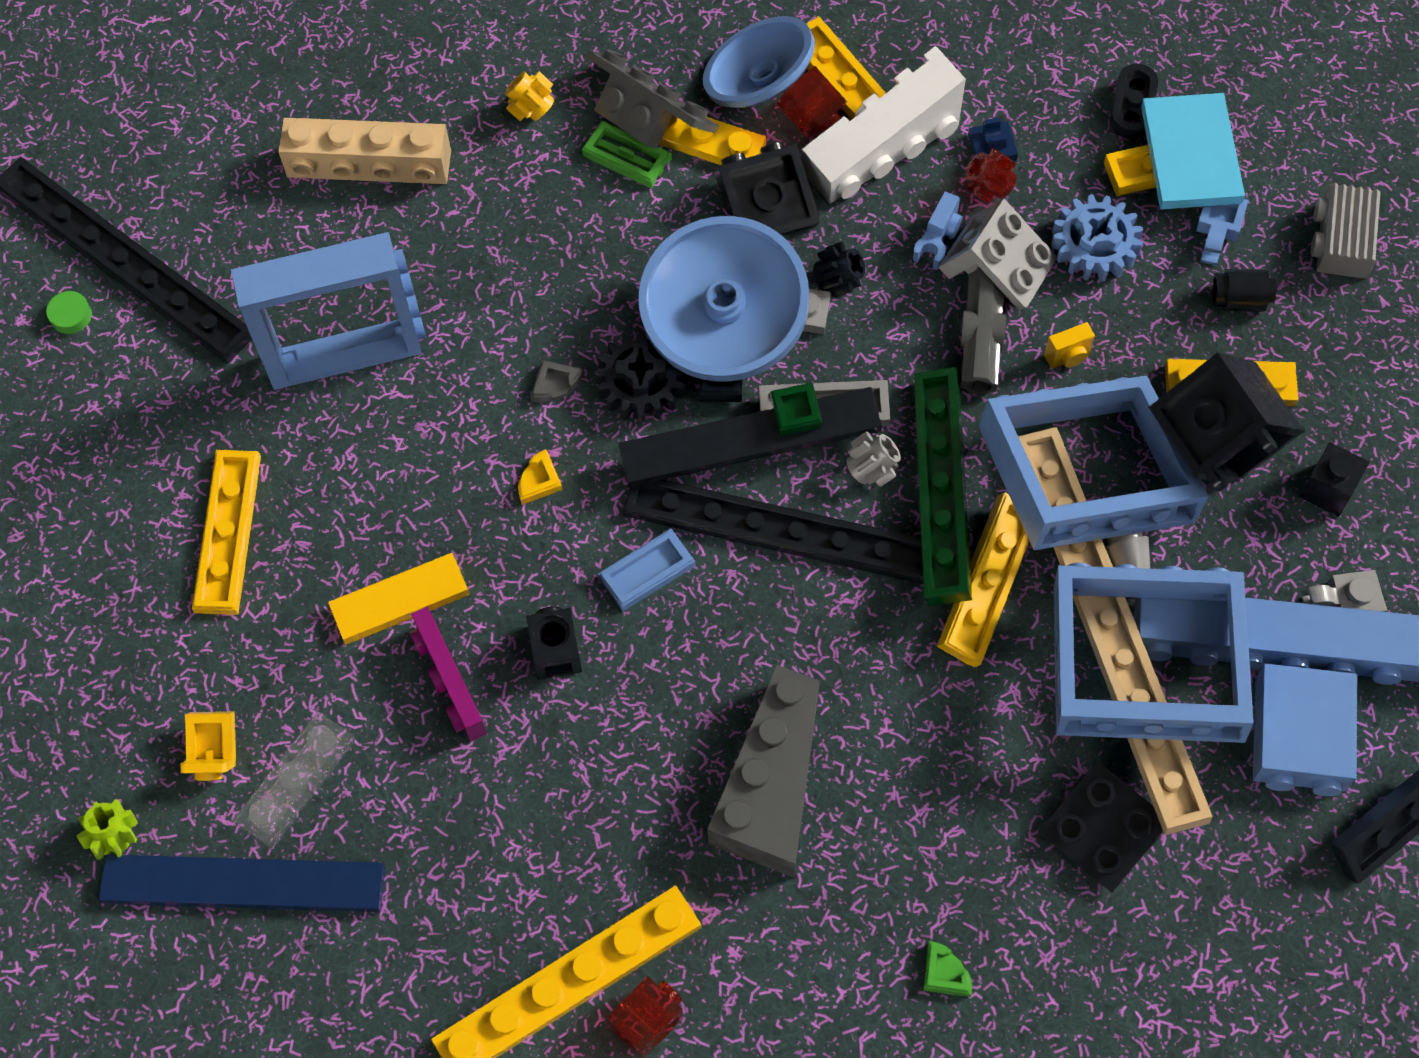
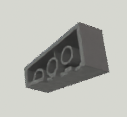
M776 665L707 829L708 844L795 878L820 681Z

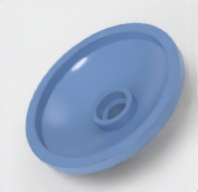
M780 16L758 21L735 33L714 52L705 67L703 86L710 99L721 106L746 108L765 103L785 92L802 76L812 58L815 40L810 28L798 18Z

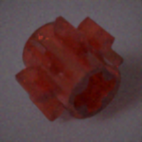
M995 148L991 150L989 156L985 153H979L971 159L966 168V178L971 181L966 188L987 203L991 202L993 196L1002 199L1015 186L1016 174L1012 169L1016 163Z

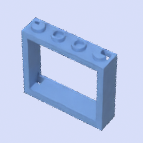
M389 232L231 270L239 309L274 390L422 354L418 340L426 338L422 318L403 249L394 251ZM387 279L398 320L281 348L266 308Z
M1147 375L1132 378L1121 377L1112 381L1092 384L1081 383L1076 386L1051 390L1041 389L1036 392L1011 396L1001 395L987 400L978 427L1033 550L1196 523L1209 496L1201 480L1195 477L1148 408L1159 398ZM1131 411L1169 488L1050 507L1014 428Z
M1080 562L1067 566L1058 565L1054 582L1056 735L1246 742L1254 720L1244 572H1231L1219 567L1203 571L1183 570L1177 566H1164L1159 569L1137 568L1130 564H1120L1114 567H1092L1089 564ZM1073 595L1227 601L1233 705L1075 699Z

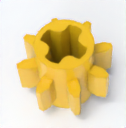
M525 71L521 72L505 90V95L510 98L507 101L509 105L506 109L519 121L524 117L527 119L530 117L534 121L539 120L554 102V98L550 95L552 92L550 88L553 84L540 71L534 76L532 74L529 76Z

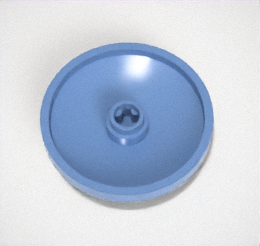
M717 216L701 219L678 229L658 246L645 266L639 286L638 299L640 315L646 334L656 351L668 363L683 373L696 378L727 382L758 375L777 364L789 353L800 338L805 327L810 297L808 279L803 263L797 252L782 235L755 220L736 216Z

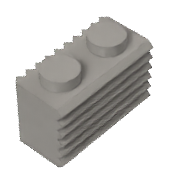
M1333 183L1330 184L1324 198L1318 197L1314 210V222H1320V232H1315L1310 252L1311 257H1317L1316 272L1367 279L1376 260L1380 191L1378 189H1363L1361 186L1355 188L1353 185L1346 186L1345 184L1338 185Z

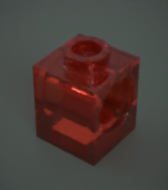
M814 66L789 87L776 104L805 136L811 138L818 130L823 133L842 119L838 112L847 101L819 69Z
M647 976L607 1017L608 1025L640 1058H646L683 1019V1011L679 1006L683 1000L664 980L657 985Z

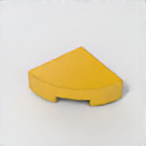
M547 449L537 453L530 459L519 480L518 491L522 505L562 490V485Z

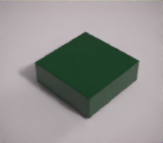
M813 382L770 391V398L780 436L822 427L823 421Z

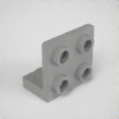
M1003 198L970 218L938 268L950 279L963 271L969 274L980 267L1019 310L1028 307L1057 258L1048 245L1041 240Z

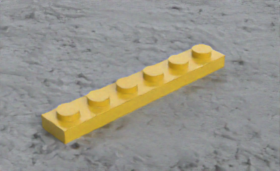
M674 886L431 1040L442 1058H497L701 929V923L678 887Z

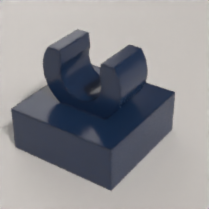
M1001 118L984 120L983 126L969 128L968 138L977 168L1017 162L1018 152L1008 121L1001 122Z

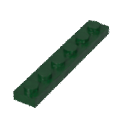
M951 367L914 374L924 599L928 606L972 600L960 378L957 368Z

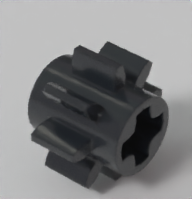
M841 241L817 253L820 260L814 263L813 273L820 288L823 290L833 288L835 297H839L853 292L854 288L861 286L859 279L865 274V263L859 251L854 248L846 250L844 243Z

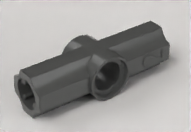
M981 268L969 273L966 311L963 310L961 322L962 337L960 348H963V354L961 359L960 389L966 390L969 394L986 395L990 392H996L998 386L999 358L1004 345L1006 314H1002L1005 294Z

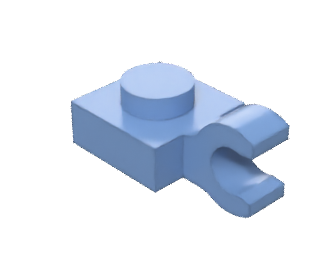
M946 191L944 192L928 222L925 234L914 246L913 261L918 262L924 252H932L935 254L932 269H939V265L945 258L946 248L944 241L946 237L953 239L956 236L963 216L958 214L960 197Z
M1244 199L1242 204L1203 206L1196 229L1197 232L1208 234L1200 260L1201 263L1216 266L1224 239L1237 242L1249 200Z

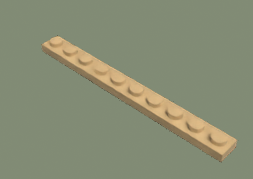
M1057 427L1018 436L1050 507L1086 501ZM1102 539L1054 547L1060 565L1067 566L1080 562L1089 564L1092 567H1113ZM1073 595L1112 700L1167 703L1126 598ZM1127 738L1164 835L1210 824L1213 816L1183 741Z

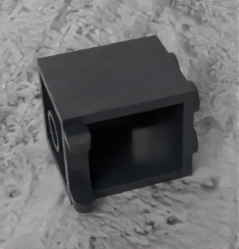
M1218 352L1148 407L1197 479L1209 480L1212 486L1219 492L1228 486L1227 482L1236 483L1305 432L1256 362Z

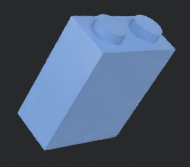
M1264 664L1255 679L1253 781L1265 782L1268 789L1275 791H1289L1294 789L1295 786L1313 788V793L1320 796H1337L1342 791L1346 792L1357 779V674Z

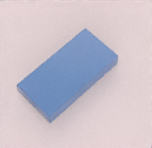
M669 529L598 573V579L623 612L694 568L696 563L673 530Z

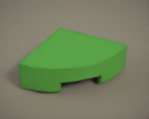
M929 941L923 991L971 997V977L963 963L948 947Z

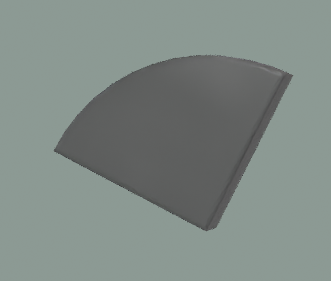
M542 360L530 395L531 402H552L567 396L580 383L583 377V369Z

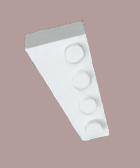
M936 46L924 54L927 62L916 71L912 72L909 68H906L895 77L897 84L881 98L874 93L863 101V105L857 110L854 119L849 121L848 118L843 117L802 149L801 161L806 177L829 204L840 197L843 199L850 198L860 189L861 184L873 177L876 179L884 177L897 162L905 157L908 159L917 157L928 143L938 137L946 139L956 131L960 120L966 79Z

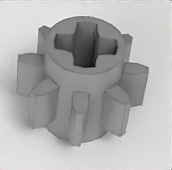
M866 431L850 442L853 448L848 451L850 456L846 462L850 473L861 484L868 483L869 485L876 482L879 487H882L896 477L894 470L899 468L897 463L900 461L901 456L891 438L885 434H876L871 437Z

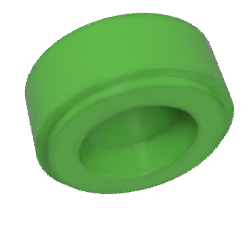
M65 291L57 294L50 300L47 305L46 314L50 323L58 332L73 334L81 331L89 324L92 311L82 294L75 291Z

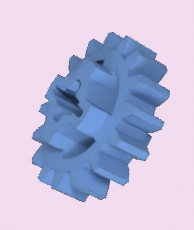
M1091 194L1088 196L1086 204H1082L1080 200L1075 198L1070 209L1063 207L1060 210L1059 218L1055 220L1051 233L1053 234L1051 248L1059 250L1056 259L1058 263L1070 262L1068 269L1070 274L1081 269L1084 271V280H1088L1092 273H1097L1102 282L1106 280L1108 272L1111 271L1116 277L1122 276L1124 266L1128 268L1134 266L1136 257L1139 256L1143 241L1140 240L1143 227L1134 226L1137 219L1136 213L1127 215L1123 213L1126 206L1124 202L1114 207L1110 205V196L1106 195L1103 202L1098 203L1094 195Z

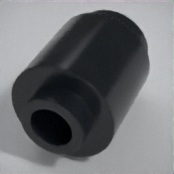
M1225 269L1224 273H1215L1212 283L1213 306L1223 307L1224 311L1265 312L1268 303L1275 302L1277 291L1276 279L1269 278L1267 269Z

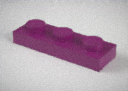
M428 606L412 613L411 615L417 629L409 632L420 657L428 653L434 664V667L427 671L437 693L440 694L447 691L452 705L445 709L456 733L465 729L470 742L486 735L487 732L482 718Z

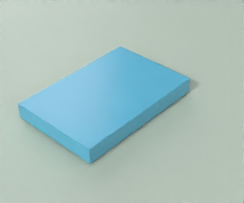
M1224 93L1143 98L1141 110L1160 210L1242 204L1245 192Z

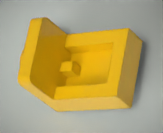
M235 711L189 712L185 714L186 761L180 764L181 773H194V779L198 781L222 779V773L229 771L236 765Z

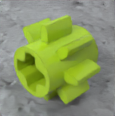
M117 799L111 804L98 803L96 801L84 816H79L78 818L84 831L77 835V839L84 849L90 848L97 860H100L105 854L116 855L119 858L130 843H136L137 841L130 828L135 827L138 821L131 810L125 811Z

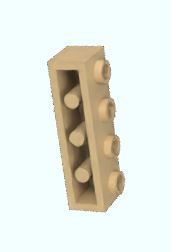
M284 118L278 152L288 178L447 184L451 147L446 124Z

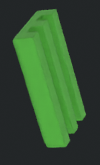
M603 120L582 148L583 157L651 189L655 185L657 177H660L664 172L665 165H668L672 160L671 152L660 147L646 146L624 130ZM603 135L656 159V162L652 163L635 155L632 150L623 146L618 147L601 138Z

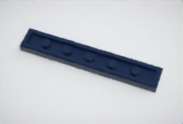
M105 854L99 901L102 904L381 912L385 865L384 863L145 855H122L118 858L116 855Z

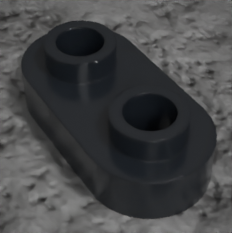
M1128 65L1120 71L1110 125L1117 135L1126 139H1137L1146 134L1141 110L1143 98H1156L1158 77L1155 71L1146 65ZM1137 86L1141 88L1142 91L1131 90L1130 87ZM1125 119H1133L1136 123H1129Z

